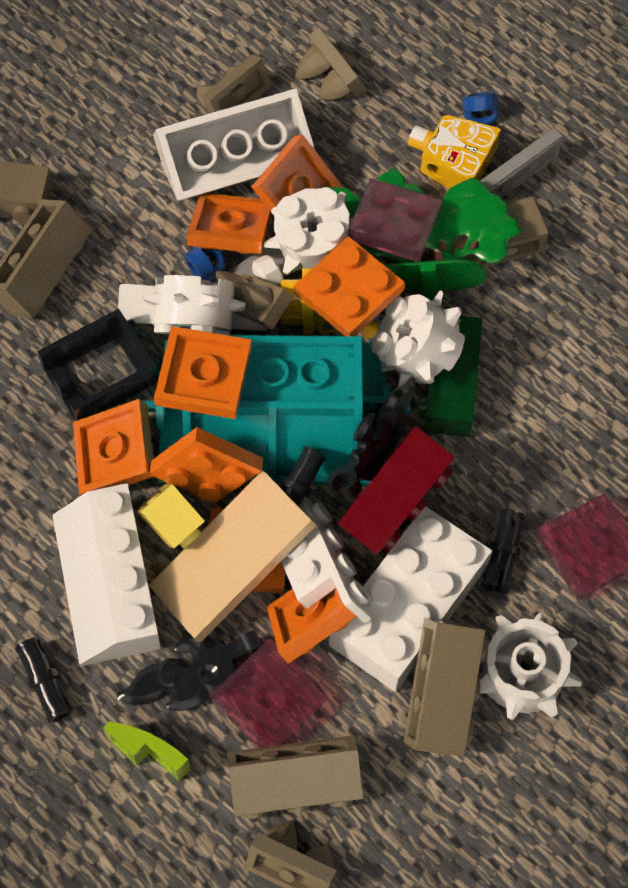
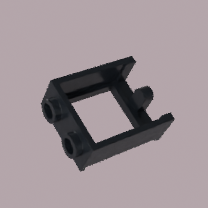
M119 308L37 351L42 369L75 421L106 411L158 383L157 369L161 368V363L151 347L144 348L140 342L142 334L132 318L126 320ZM116 339L136 372L83 400L63 366Z

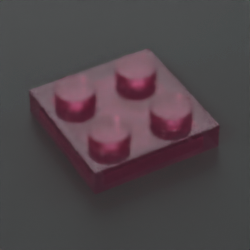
M370 178L349 226L347 236L356 243L420 262L443 200Z
M605 493L536 529V537L576 600L628 574V528Z
M271 638L208 696L255 748L281 745L327 700L326 696L293 661L288 664L278 652L276 643Z

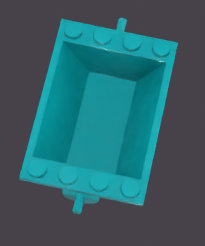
M228 335L252 339V349L236 419L155 406L154 401H143L148 405V412H156V426L160 430L159 455L198 427L263 457L262 470L278 485H281L283 477H288L302 452L303 446H307L327 458L311 485H329L327 482L329 475L334 470L345 467L350 460V453L356 449L357 441L353 440V436L360 422L371 412L377 415V412L383 407L391 393L390 385H386V372L381 371L380 366L382 362L378 355L372 352L371 342H362V336ZM164 340L163 359L168 340ZM410 404L403 413V415H410ZM376 417L372 424L371 433H373L375 428ZM253 477L244 484L248 485L255 477ZM158 479V484H167L165 481ZM359 479L361 485H368L370 481Z

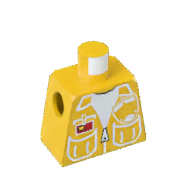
M445 115L434 132L415 125L410 134L408 145L423 151L420 171L450 189L469 178L475 177L479 181L481 180L498 148L501 129Z

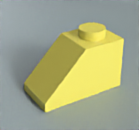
M173 484L163 485L134 510L170 548H175L179 544L183 549L202 533L198 527L205 522Z

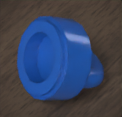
M496 92L474 93L465 95L462 98L466 120L490 125L497 120L499 116V103ZM490 110V114L487 117L476 118L473 116V112Z
M195 247L185 253L184 258L193 276H200L203 280L212 282L217 278L216 272L222 271L225 267V257L218 249L205 250ZM207 255L215 258L216 263L214 265L211 264Z

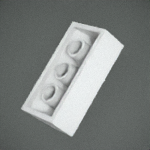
M297 89L158 128L153 135L164 172L177 201L259 178L295 135H304L314 148Z
M128 484L88 491L53 514L80 666L161 649Z

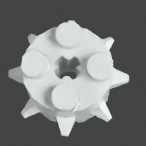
M328 187L321 189L305 188L291 196L283 197L277 207L271 210L275 217L274 231L276 236L265 241L264 247L281 249L285 259L284 274L290 275L297 270L302 271V268H313L347 236L355 241L354 231L366 225V220L350 218L345 206L346 193L341 191L337 194Z
M166 275L164 278L156 277L155 294L142 296L144 304L154 307V333L170 334L171 326L230 335L233 312L245 311L246 306L244 302L234 299V282L218 279V285H211V281L203 280L200 276Z
M441 290L433 301L420 294L408 295L405 298L398 296L386 307V315L379 325L377 334L371 340V350L378 355L382 362L380 366L381 371L396 370L400 372L398 387L405 385L410 377H414L415 381L419 384L435 382L434 376L438 375L443 369L450 371L461 355L465 336L459 332V322H461L459 317L462 311L459 307L446 310L442 308L443 291Z
M538 613L534 619H519L517 623L510 622L502 615L495 618L497 631L487 647V654L483 661L480 694L488 693L489 697L494 699L497 704L507 709V718L514 720L519 712L532 713L541 710L551 718L558 714L556 698L562 687L581 686L582 680L570 672V652L578 644L576 639H561L558 636L559 632L554 627L545 623V616L542 613ZM521 662L529 663L530 671L522 669Z

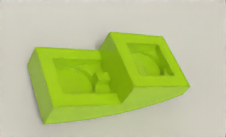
M111 721L103 727L106 737L136 765L150 754L178 781L191 769L187 757L151 733L133 726Z

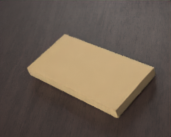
M262 470L202 533L149 584V587L191 636L201 643L317 525Z

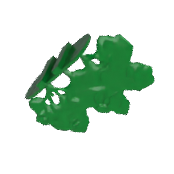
M395 168L383 173L373 181L370 196L365 200L353 194L347 187H328L337 194L341 191L346 193L345 206L350 218L366 220V225L354 231L355 242L375 258L384 256L401 262L383 265L405 282V290L399 295L402 298L403 293L424 292L425 297L431 299L435 298L440 290H462L480 285L486 280L488 275L485 268L477 262L461 260V258L472 253L480 260L488 263L500 262L508 254L507 245L509 239L521 232L518 220L508 216L507 202L502 200L499 195L490 193L488 187L475 177L451 187L436 206L426 204L425 192L415 184H406L405 177ZM460 235L467 236L468 239L462 250L455 248V253H450L452 242ZM474 240L478 241L479 247L470 250V245ZM438 241L446 244L445 251L439 249L437 246ZM419 249H432L438 252L443 257V260L411 262V255Z

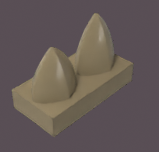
M319 27L308 35L314 45L307 50L300 60L295 74L296 79L311 78L322 74L332 67L333 69L322 83L320 99H338L350 92L358 98L368 91L367 87Z
M253 54L240 65L227 68L226 76L217 84L197 87V98L207 109L208 114L255 101L269 90L272 84L263 59Z
M226 271L216 272L217 279H224L235 283L234 299L246 304L245 311L233 313L272 330L294 298L285 289L243 273L240 276Z
M292 820L272 827L264 835L258 832L250 846L244 869L283 888H331L337 872L334 869V859L328 845L315 847L304 854L296 851L297 832Z

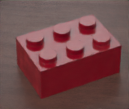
M415 426L382 466L374 479L370 481L338 521L337 525L373 554L377 555L381 549L385 553H389L403 535L398 530L399 526L406 518L414 521L429 503L423 496L431 486L436 490L440 489L453 473L454 469L449 464L455 457Z

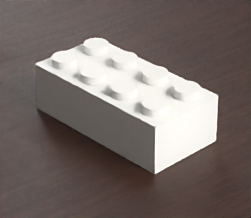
M425 507L363 586L370 599L366 606L372 619L364 623L356 617L344 629L334 632L329 636V646L396 692L417 663L424 618L448 621L487 569L492 550L428 507Z

